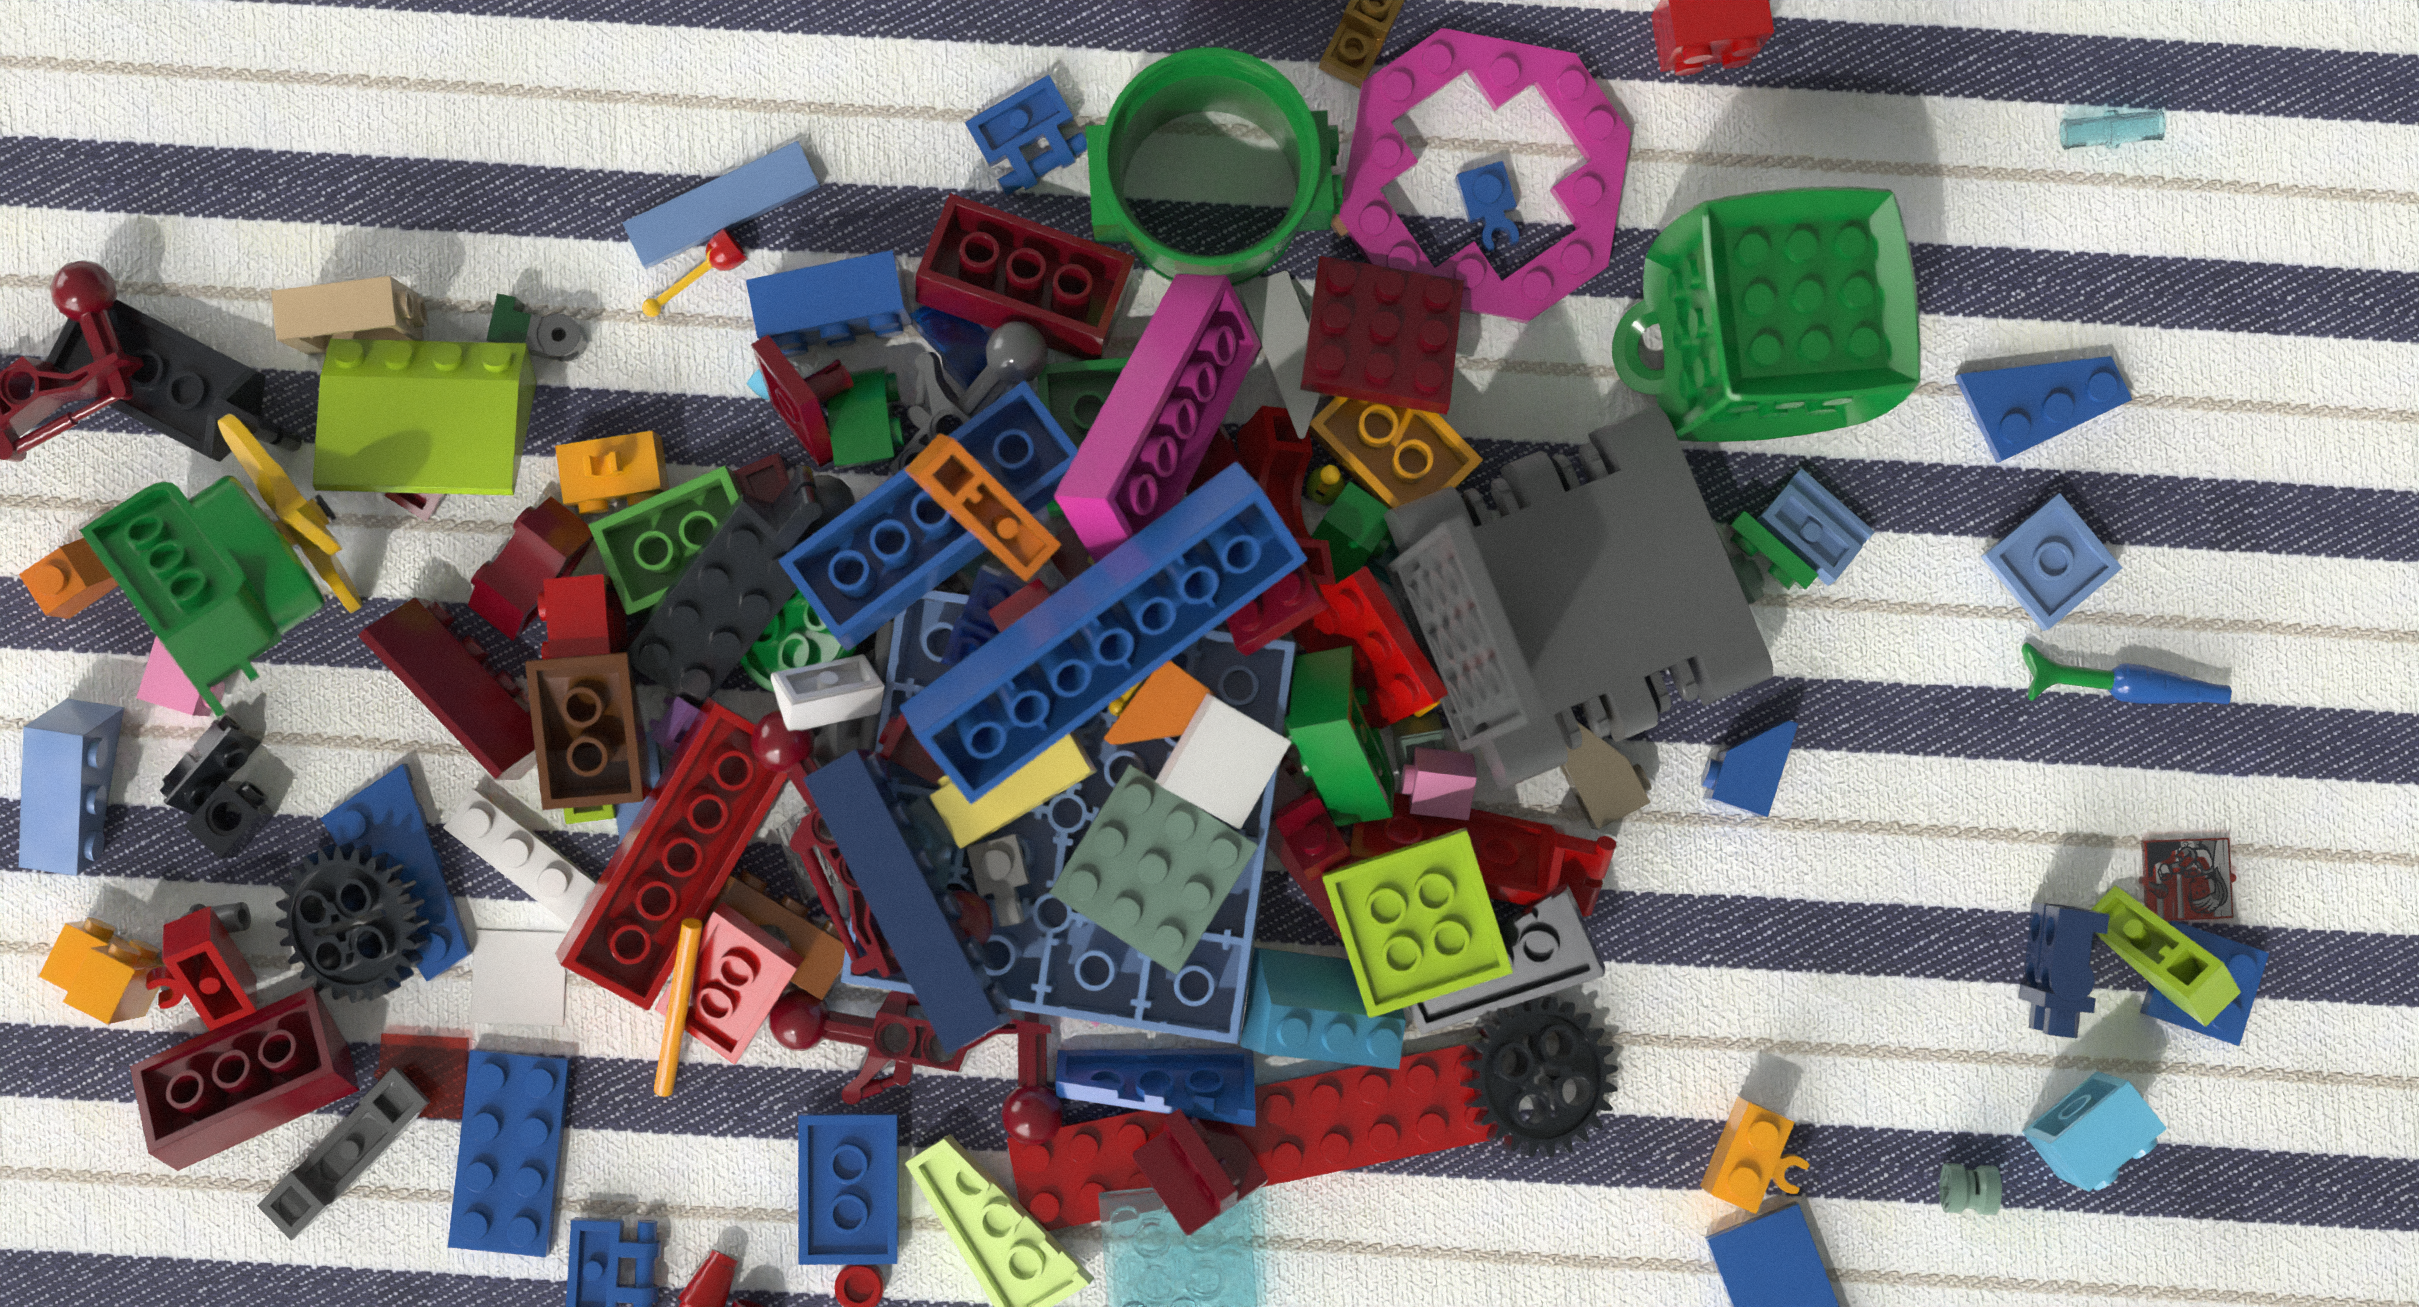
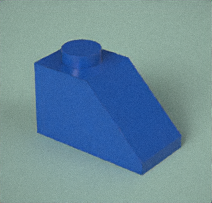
M1790 720L1779 721L1719 751L1716 760L1709 758L1700 782L1701 786L1706 787L1703 798L1758 817H1768L1798 723Z

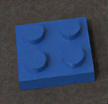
M2169 921L2170 925L2222 961L2241 992L2205 1027L2171 1002L2149 982L2140 1013L2232 1045L2240 1046L2269 953L2177 921Z

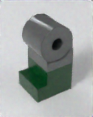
M497 293L487 334V342L527 343L530 355L562 362L578 359L584 353L587 346V336L584 329L572 317L565 314H552L542 317L524 313L525 304L517 297Z

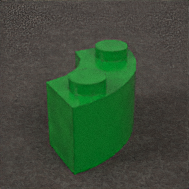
M887 366L849 372L854 387L846 389L827 400L828 422L835 467L842 469L895 460L898 456L897 447L905 446L900 417L894 418L895 409L893 402L901 401L897 373H888Z
M1351 481L1346 485L1311 535L1313 539L1328 541L1335 583L1361 569L1371 554L1380 559L1393 541L1383 516L1390 509Z

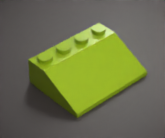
M330 338L320 375L312 482L314 490L514 496L537 385L527 343Z

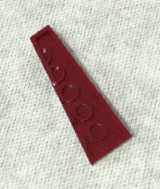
M1222 423L1184 493L1185 498L1236 461L1248 474L1251 472L1242 456L1235 451L1234 443ZM1303 562L1226 620L1236 650L1245 656H1249L1330 606L1305 562Z

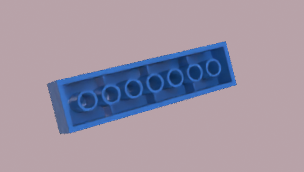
M1236 461L899 706L916 738L972 805L1301 565L1307 558L1260 486Z

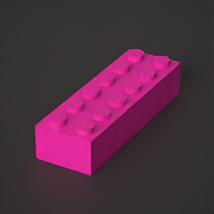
M1175 275L1130 359L1123 368L1108 399L1102 406L1087 437L1081 444L1076 457L1059 484L1054 497L1094 563L1099 562L1181 501L1261 347V343L1227 275Z

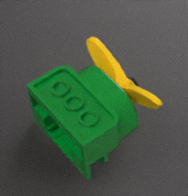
M227 414L217 420L219 429L237 460L256 485L262 499L279 519L278 521L273 523L234 476L225 475L188 499L179 487L171 482L154 483L79 530L217 718L226 713V710L210 688L240 668L250 682L259 678V674L250 662L281 642V635L325 606L326 599L322 590L292 549L294 546H299L321 578L332 588L338 599L350 613H354L363 606L353 582L336 556V553L341 551L342 548L326 527V525L330 524L328 518L331 521L337 519L331 508L320 494L315 496L317 501L313 498L306 501L280 465L267 454L250 431L232 414Z

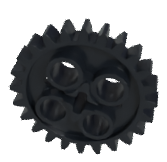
M347 842L339 846L331 844L302 858V864L289 870L294 879L281 883L280 886L289 897L276 902V906L279 909L287 912V917L276 921L275 924L277 927L288 929L289 936L283 938L279 943L280 946H293L295 953L289 958L288 962L289 964H295L301 961L305 967L300 976L302 980L314 975L317 977L316 989L318 993L332 987L333 1000H338L348 995L351 1003H356L364 998L373 1001L400 988L401 982L413 977L414 972L411 967L422 962L424 959L415 949L427 944L429 940L424 935L418 933L417 928L428 924L429 919L416 915L415 909L422 906L425 901L422 898L411 899L409 892L415 887L416 882L411 880L402 883L399 879L404 869L402 864L389 869L387 867V852L372 857L371 845L366 844L355 849L353 842ZM380 909L386 912L385 917L376 918L364 924H355L326 935L318 933V928L327 927L339 921H348Z
M1545 996L1541 1004L1537 997L1525 1001L1524 1007L1521 1003L1506 1007L1507 1014L1501 1010L1491 1012L1490 1016L1494 1024L1493 1026L1481 1023L1475 1026L1483 1037L1481 1042L1467 1041L1465 1044L1476 1053L1474 1060H1463L1460 1063L1466 1069L1472 1070V1077L1461 1081L1460 1086L1473 1088L1475 1093L1464 1104L1466 1107H1480L1481 1112L1473 1121L1474 1124L1485 1126L1491 1123L1492 1125L1487 1133L1489 1140L1498 1141L1504 1137L1503 1149L1515 1152L1520 1146L1521 1154L1534 1157L1537 1149L1541 1156L1554 1157L1555 1145L1561 1152L1570 1153L1572 1152L1571 1137L1577 1142H1589L1585 1127L1601 1129L1603 1124L1595 1114L1598 1110L1612 1111L1613 1109L1603 1099L1604 1093L1618 1091L1617 1086L1606 1082V1075L1618 1071V1066L1605 1064L1604 1057L1609 1055L1614 1048L1613 1046L1598 1045L1597 1043L1605 1030L1597 1027L1587 1029L1592 1015L1590 1013H1579L1574 1016L1575 1003L1563 1002L1558 1008L1557 997ZM1554 1032L1559 1038V1049L1551 1057L1546 1050L1545 1043L1548 1035ZM1525 1034L1528 1035V1047L1525 1046L1523 1042V1036ZM1511 1049L1516 1056L1517 1062L1514 1070L1507 1074L1502 1068V1057L1507 1050ZM1540 1068H1543L1545 1075L1539 1078V1084H1535L1534 1077L1538 1076ZM1571 1078L1576 1086V1094L1573 1100L1567 1103L1563 1097L1562 1090L1566 1080ZM1528 1096L1533 1103V1111L1529 1119L1524 1121L1519 1115V1104L1524 1097ZM1551 1105L1556 1111V1115L1553 1118L1550 1116Z

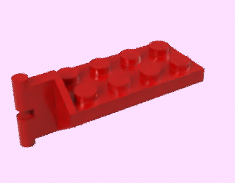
M1394 792L1393 817L1353 824L1349 847L1353 858L1347 861V865L1466 828L1489 898L1530 906L1567 882L1583 917L1590 916L1593 913L1603 885L1602 879L1607 874L1617 846L1616 841L1609 836H1600L1597 841L1566 835L1563 829L1558 826L1472 808L1469 820L1411 814L1408 795Z

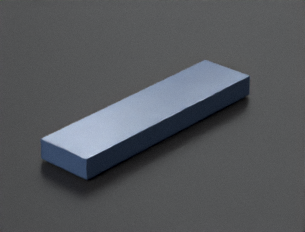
M797 140L633 217L622 224L642 266L648 269L711 239L723 228L729 231L820 188V185Z

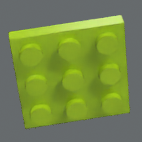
M1466 828L1322 873V878L1369 1018L1513 973Z

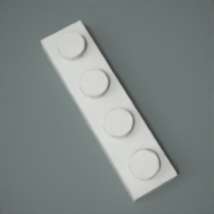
M473 789L443 827L570 927L598 882L479 789Z

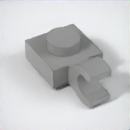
M1018 834L967 847L979 896H986L994 893L1000 926L1007 927L1025 922L1024 912L1016 887L1030 884L1031 882Z

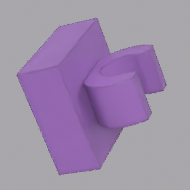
M679 696L676 699L665 697L663 702L670 708L660 722L653 718L649 721L650 727L654 730L650 737L661 746L673 752L678 748L700 711V708Z

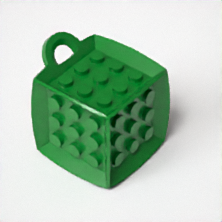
M1800 187L1728 196L1704 201L1693 206L1671 221L1650 247L1644 266V300L1634 305L1624 314L1617 325L1612 341V358L1619 377L1631 389L1639 393L1656 396L1658 407L1669 418L1678 441L1735 442L1794 437L1862 424L1888 413L1901 404L1921 382V340L1916 282L1907 234L1896 194L1890 189L1867 187ZM1659 323L1663 341L1664 369L1653 370L1646 367L1640 360L1638 342L1648 327Z

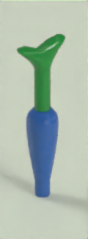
M2027 642L2023 644L2021 649L2025 664L2034 677L2028 688V698L2030 701L2035 700L2042 692L2055 684L2108 690L2115 699L2129 703L2176 704L2208 702L2227 705L2231 700L2232 690L2229 685L2208 683L2178 673L2140 664L2123 663L2111 671L2062 665L2049 659Z

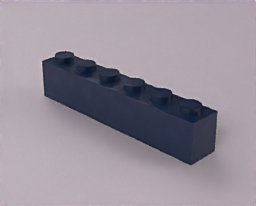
M855 749L804 777L803 780L946 1054L948 1055L1012 1021L1007 1012L1011 1009L1010 1000L999 982H991L983 967V964L987 963V957L979 941L973 935L968 937L959 924L958 919L963 917L961 906L950 890L944 891L935 875L939 871L938 863L926 844L920 846L912 832L911 827L915 825L914 817L906 803L901 798L896 800L887 784L891 780V774L881 756L877 753L872 755L869 749Z

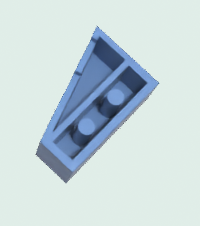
M67 698L23 727L18 867L78 876L100 858L104 848L103 827L124 707Z

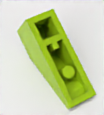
M2116 885L2091 909L2110 914L2107 934H2095L2165 997L2205 1027L2241 992L2222 961Z

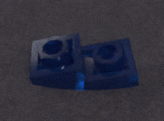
M923 305L910 314L912 319L911 325L941 356L943 368L966 391L988 365L986 347L990 337L980 324Z
M983 565L980 567L963 614L956 619L940 663L953 668L1001 632L988 611L1028 585V583L989 566Z

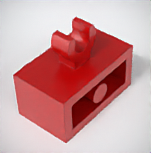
M211 905L163 925L162 960L166 966L154 968L146 974V988L148 991L159 986L170 987V989L164 990L158 995V1006L160 1009L176 1006L185 994L209 1031L257 1012V977Z

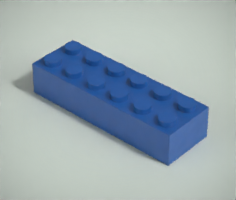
M1025 380L949 435L1031 515H1034L1055 499L1054 495L1059 484L1079 451ZM908 466L778 560L823 623L847 652L988 549L904 471Z

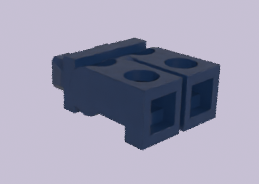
M2032 901L2025 961V978L2028 984H2020L2018 997L2031 1003L2029 1028L2041 1030L2044 1034L2051 1036L2078 1038L2080 1012L2094 1013L2096 998L2088 996L2095 984L2094 974L2089 967L2093 933L2107 934L2110 914L2081 907Z

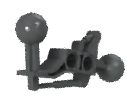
M1018 321L1005 323L997 328L987 342L986 358L988 365L961 397L945 381L937 354L934 352H924L916 357L915 366L918 369L915 390L917 394L915 405L909 408L907 415L909 420L920 430L889 466L894 475L912 463L916 454L922 452L939 433L948 436L945 432L944 424L950 414L959 417L963 424H965L994 403L1010 384L1018 385L1024 380L1026 383L1031 382L1042 373L1047 363L1048 349L1045 338L1038 329L1028 323ZM927 393L929 396L931 411L926 406H924ZM830 475L814 477L822 513L817 520L812 521L807 527L809 532L815 534L856 504L851 488L843 480Z

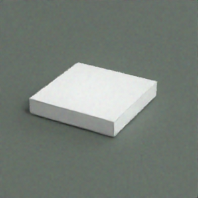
M1207 693L1155 782L1210 814L1241 829L1290 746L1291 741Z

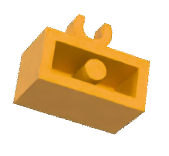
M654 431L555 446L563 504L574 509L579 508V514L581 515L609 511L608 503L627 500L628 507L669 490L662 437Z
M1737 1096L1700 1187L1710 1195L1754 1214H1757L1771 1178L1775 1185L1790 1194H1798L1800 1188L1785 1180V1171L1793 1165L1808 1170L1809 1163L1795 1154L1781 1155L1795 1122L1779 1113Z

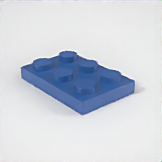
M899 1113L799 1114L798 1265L898 1264Z

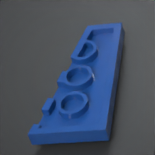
M1247 1048L1057 1050L1056 1097L1171 1114L1180 1108L1187 1117L1195 1116L1200 1119L1255 1127L1253 1050Z

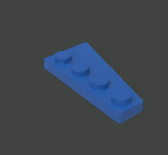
M401 764L320 819L338 846L347 842H353L356 849L369 844L372 848V857L383 852L388 853L387 867L389 869L400 864L404 866L403 872L399 877L402 883L415 880L416 885L409 892L411 899L422 898L425 901L422 906L415 909L416 915L429 919L428 924L417 928V932L429 940L427 944L415 949L424 958L416 966L426 982L434 980L473 954L453 894L449 893L441 869L444 868L438 850H435L426 826L428 821L422 804L418 803L411 782L413 778L408 764ZM380 909V911L382 912L383 916L385 917V916H386V912H385L384 910Z

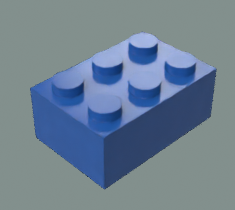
M893 250L746 280L757 338L761 339L769 335L786 358L804 355L809 352L808 346L827 342L828 348L849 346L856 343L855 336L875 333V338L878 339L898 336L904 333V326L914 325L904 271Z

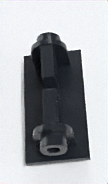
M225 715L220 721L215 719L206 732L193 745L202 754L200 760L197 761L193 755L186 753L170 773L162 779L164 785L160 792L166 797L163 802L194 815L223 781H228L247 762L248 757L261 742L238 731L241 726L231 717Z

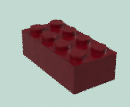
M950 193L916 273L915 302L995 330L1005 323L1013 321L1025 322L1038 329L1045 338L1047 348L1085 361L1100 360L1104 356L1129 291L1135 256Z

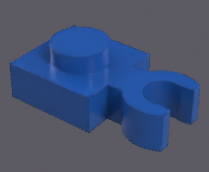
M1499 161L1457 174L1455 180L1469 224L1483 221L1484 229L1481 234V245L1487 254L1493 252L1494 242L1491 235L1498 230L1507 234L1511 246L1517 245L1519 241L1518 228L1505 216V213L1514 211L1517 204L1504 162Z

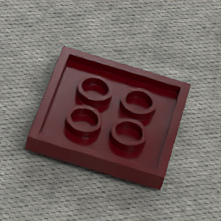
M1319 255L1300 390L1447 415L1451 403L1464 280Z

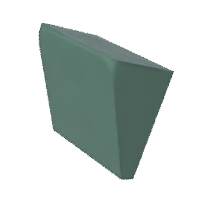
M1437 713L1424 714L1419 718L1416 716L1406 717L1391 724L1400 779L1404 764L1412 765L1415 747L1445 750L1443 728Z

